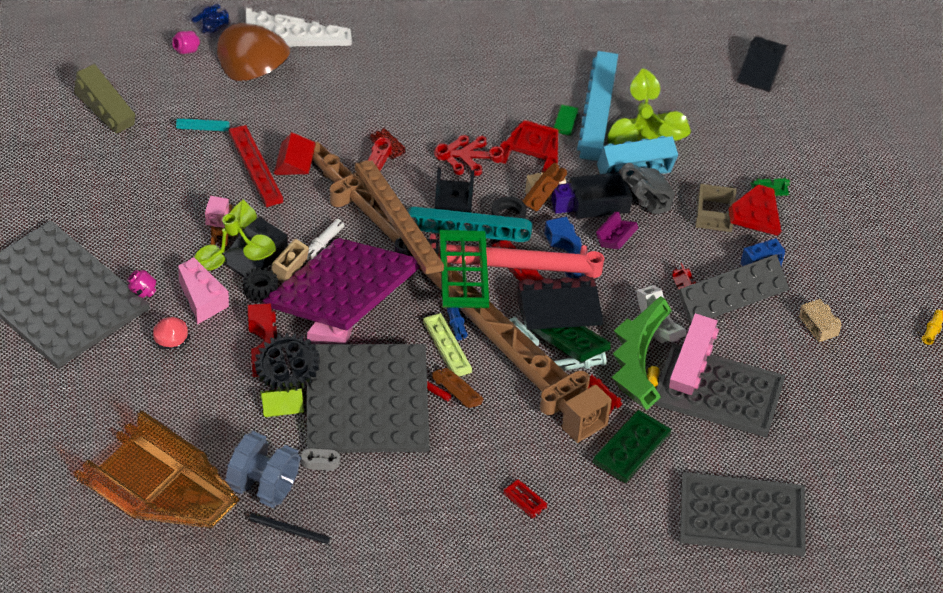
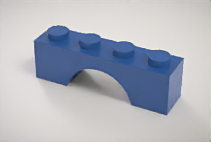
M567 216L546 221L544 234L551 247L564 249L568 253L580 254L581 239L576 235L574 226L569 222ZM565 272L566 277L569 278L586 276L584 273Z

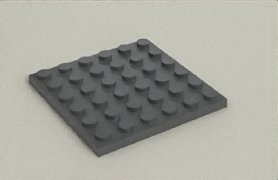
M315 344L316 350L319 352L320 370L316 371V377H311V383L307 382V449L335 450L338 453L429 452L425 344Z

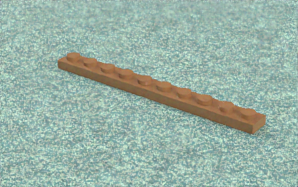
M363 161L355 163L356 172L424 273L430 274L443 271V262L374 162Z

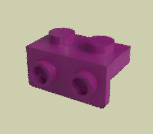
M614 212L596 232L601 247L620 249L637 231L638 225L637 222L621 220L619 212Z

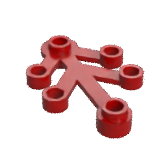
M461 135L449 145L439 144L434 150V155L438 160H446L453 167L456 175L464 173V165L458 163L453 157L462 159L471 170L479 169L474 171V176H480L482 174V166L477 164L472 158L491 159L494 163H500L504 159V150L499 146H495L489 152L473 151L476 148L486 147V137L478 136L475 141L469 144L468 136ZM459 146L464 147L461 150H455Z

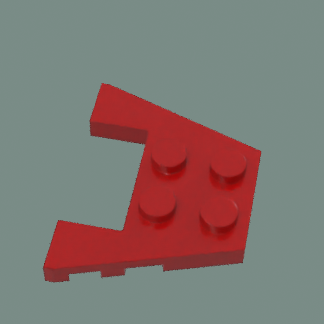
M524 120L510 134V137L500 144V147L504 150V159L500 163L506 164L513 150L546 160L542 173L546 172L550 165L553 163L558 164V129Z

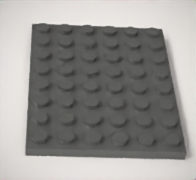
M49 221L0 251V318L57 369L150 309V304L144 298L136 296L125 282L53 221Z

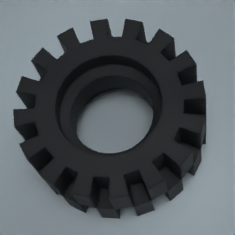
M258 267L257 271L253 268L251 272L248 271L244 275V295H246L247 299L251 297L252 302L256 299L257 303H260V300L269 297V294L278 288L276 273L273 274L272 270L268 272V268L264 267V270H261V267ZM258 283H264L267 286L257 287L254 285Z

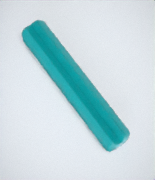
M182 118L176 120L177 129L227 132L230 127L229 121Z

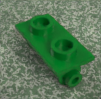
M786 177L773 179V181L770 179H756V181L750 183L752 189L758 184L773 188L775 196L790 195L787 187L790 186V180L786 179Z

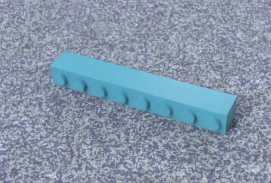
M598 51L597 58L593 57L592 68L595 69H591L590 79H593V81L589 80L588 91L591 92H587L586 102L589 104H585L584 114L586 116H583L581 125L584 128L580 129L579 136L582 140L578 141L577 150L580 151L581 159L598 161L601 155L618 54Z

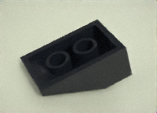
M754 36L739 73L737 83L770 92L783 64L787 45Z
M258 217L244 229L243 233L250 241L255 235L268 236L275 244V252L261 260H250L245 257L243 252L244 247L248 244L240 235L224 255L225 261L223 264L243 278L253 268L256 271L258 267L264 270V267L266 268L273 263L287 248L288 235L263 218Z

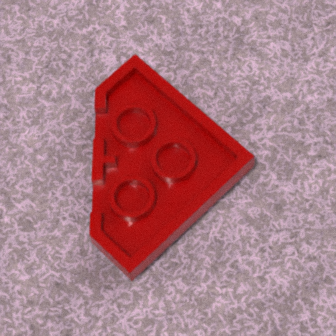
M758 184L728 208L731 224L776 236L781 233L773 188Z

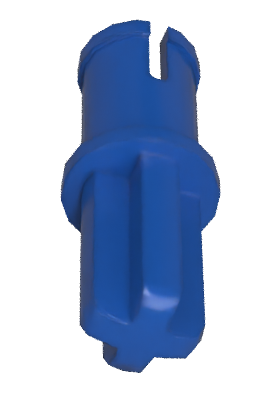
M447 308L450 318L449 324L453 327L455 338L462 340V334L465 339L468 335L464 327V318L461 317L459 309Z

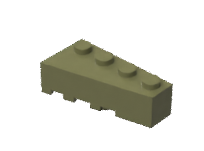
M95 64L76 73L74 93L115 134L134 125L135 113Z

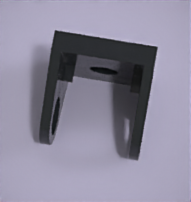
M438 167L434 209L471 213L475 170H471L470 182L440 180L441 167ZM451 195H456V196H458V197L452 198V197H450V196H451Z

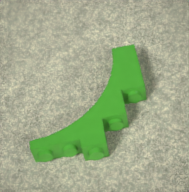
M661 296L633 321L627 318L614 330L623 345L613 353L622 368L612 376V379L622 392L645 410H648L661 398L654 385L648 380L645 370V357L648 345L662 321L672 312L666 300Z

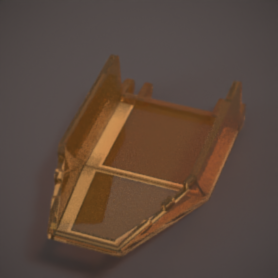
M142 410L137 414V427L130 423L124 426L126 433L132 437L118 431L116 437L123 445L103 464L98 466L88 459L82 465L84 472L80 470L74 472V476L82 485H86L134 519L212 529L240 500L225 480L223 481L218 474V470L215 466L211 465L203 451Z

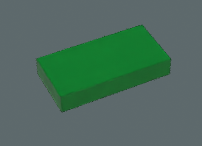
M561 104L554 129H558L560 134L571 136L579 108Z

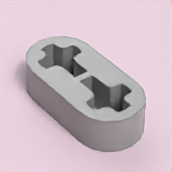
M310 448L302 452L301 464L306 469L331 471L339 467L340 455L335 450Z

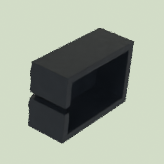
M619 172L570 177L569 184L571 183L575 195L573 209L577 219L612 215L614 212H619V214L630 213L632 195L627 182L623 180Z

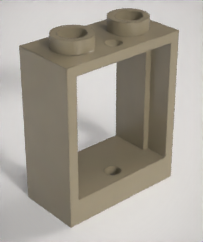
M700 184L695 227L732 232L733 224L730 223L729 213L702 210L703 200L727 203L730 207L736 202L737 188Z

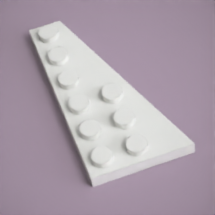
M246 8V23L257 24L277 33L285 40L289 47L351 46V29L334 25L326 27L319 25V22L315 21L307 23L304 22V19L280 14L272 16L267 15L265 11L257 13L252 12L250 8Z

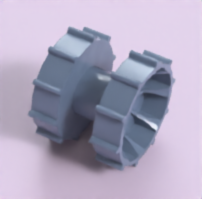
M252 431L251 434H245L239 445L235 447L230 463L227 465L228 470L225 482L229 485V489L243 494V491L250 490L255 481L259 482L257 496L261 499L260 503L274 509L276 505L282 504V501L291 491V487L299 473L301 457L298 455V450L287 445L280 449L277 448L271 458L268 457L267 452L270 443L267 442V437Z

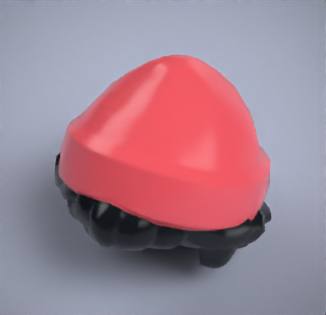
M176 317L162 319L155 325L153 330L154 341L160 350L181 348L190 338L185 322Z

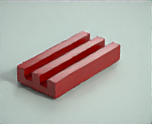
M519 479L504 489L503 494L532 519L536 517V514H540L542 509L545 510L548 503Z

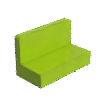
M298 387L297 391L294 388H290L289 392L286 389H283L281 392L278 389L260 391L264 417L304 412L302 389Z

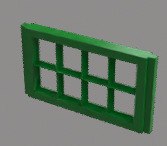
M439 230L440 260L444 264V270L441 271L442 307L489 308L485 231ZM446 241H461V252H447ZM465 241H479V252H465ZM447 256H461L462 267H448ZM465 256H480V267H466ZM448 271H462L463 282H448ZM466 271H480L481 282H467ZM449 286H463V297H449ZM467 286H481L482 297H467Z

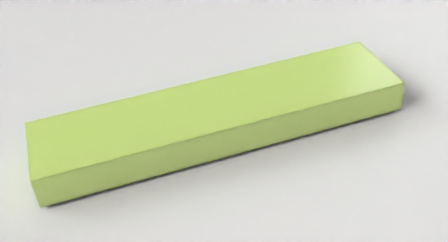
M439 313L423 318V324L448 369L458 376L472 373L471 365L442 314Z

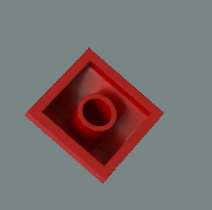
M291 132L281 143L274 174H309L316 143Z

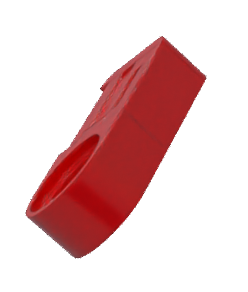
M379 138L372 147V154L368 161H373L379 171H381L392 151L390 140ZM382 144L388 145L384 150L379 149V146Z

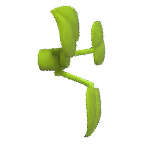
M641 68L630 85L631 95L636 100L642 101L645 99L638 106L639 114H637L634 124L632 125L631 121L627 118L617 120L609 131L608 144L617 145L627 141L637 142L638 131L634 127H636L640 117L647 119L653 116L659 122L663 123L659 128V133L666 137L673 136L674 141L681 140L691 133L688 120L681 112H669L665 115L664 120L653 112L648 99H656L659 96L660 84L656 77L647 69Z
M243 199L222 219L225 228L222 229L221 249L216 245H207L201 248L194 258L207 271L220 267L225 261L222 253L225 251L227 233L231 236L240 233L248 244L244 247V255L250 260L264 259L272 255L276 247L272 239L265 235H255L251 241L247 239L242 228H246L256 220L257 214Z

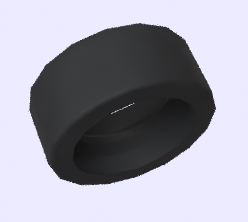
M504 196L493 202L491 215L502 216L498 213L499 211L510 209L519 214L514 218L526 219V205L520 199Z

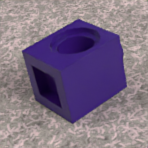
M571 183L558 185L552 192L551 203L555 214L573 212L575 195Z

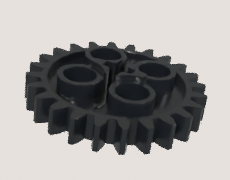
M286 333L285 338H282L279 334L278 340L271 337L270 344L264 342L265 349L259 348L260 354H256L257 361H255L256 373L259 375L260 381H264L265 386L270 385L271 390L278 387L279 392L283 388H286V391L289 392L290 388L293 387L297 391L298 385L305 388L304 382L311 383V377H316V371L320 370L319 352L316 350L315 344L311 345L310 339L305 341L303 335L298 339L296 333L292 337H289L288 333ZM283 349L286 350L293 376L289 375L287 364L282 352Z

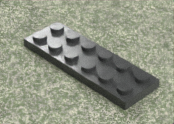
M776 254L677 291L691 325L695 313L708 318H714L790 290Z

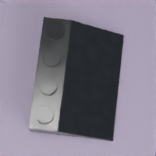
M563 277L561 279L545 278L543 280L526 279L518 281L517 303L527 330L603 325L597 286L593 277Z

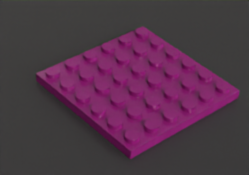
M338 238L326 249L322 250L314 259L310 260L303 268L298 270L291 278L283 282L276 291L271 292L269 297L265 298L263 302L264 304H271V309L347 331L417 271L420 265L412 256Z

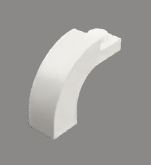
M654 285L636 290L641 313L660 296L663 297L662 289ZM668 315L653 336L660 343H664L666 341L676 342L687 335L686 329L673 322Z

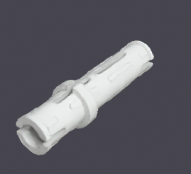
M335 219L318 238H314L311 241L309 255L307 256L308 261L324 250L329 241L344 228V223L337 226L341 222L340 219Z

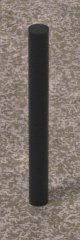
M254 513L250 515L249 521L326 545L330 544L331 537Z

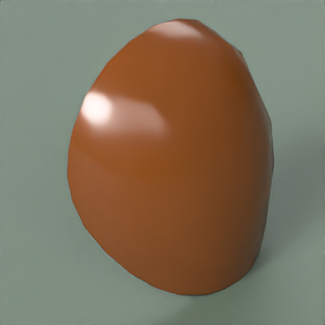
M237 23L228 27L221 34L217 51L220 64L226 75L236 81H245L258 78L276 69L288 58L290 47L280 35L263 26L251 23Z

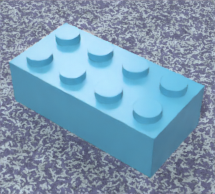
M661 136L651 140L642 139L637 142L627 141L617 145L608 144L603 147L597 166L600 174L619 172L627 163H633L640 168L657 169L661 174L670 173L678 157V152L673 136ZM629 170L626 174L631 176L634 171Z

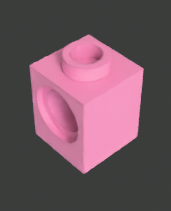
M210 196L205 210L206 225L224 228L222 219L229 213V199Z

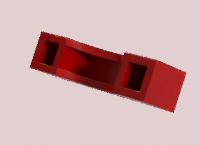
M271 304L247 305L249 332L260 336L264 340L259 346L251 349L252 377H259L255 367V361H257L256 354H260L259 348L265 349L264 342L270 344L271 337L273 339L277 338V326H273V323H276L275 311H271Z

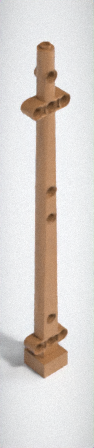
M316 141L312 161L323 171L325 177L330 178L334 182L330 186V204L334 207H342L353 201L395 243L396 239L400 238L399 234L358 173H352L340 162V158L337 155L331 154L320 142ZM448 271V282H463V277L458 271ZM441 272L425 274L441 290ZM449 286V297H463V286ZM467 286V297H482V294L474 286ZM490 301L489 308H459L542 391L540 400L541 412L546 415H552L560 410L564 414L562 429L576 443L608 425L612 399L597 385L589 388L590 377L588 373L576 371L568 375Z

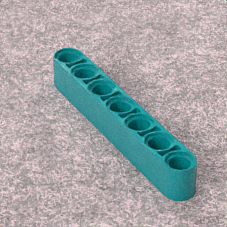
M410 207L407 209L410 216L415 218L414 222L418 228L424 232L439 233V230L485 231L486 238L526 242L531 238L533 228L531 221L523 218L422 207Z

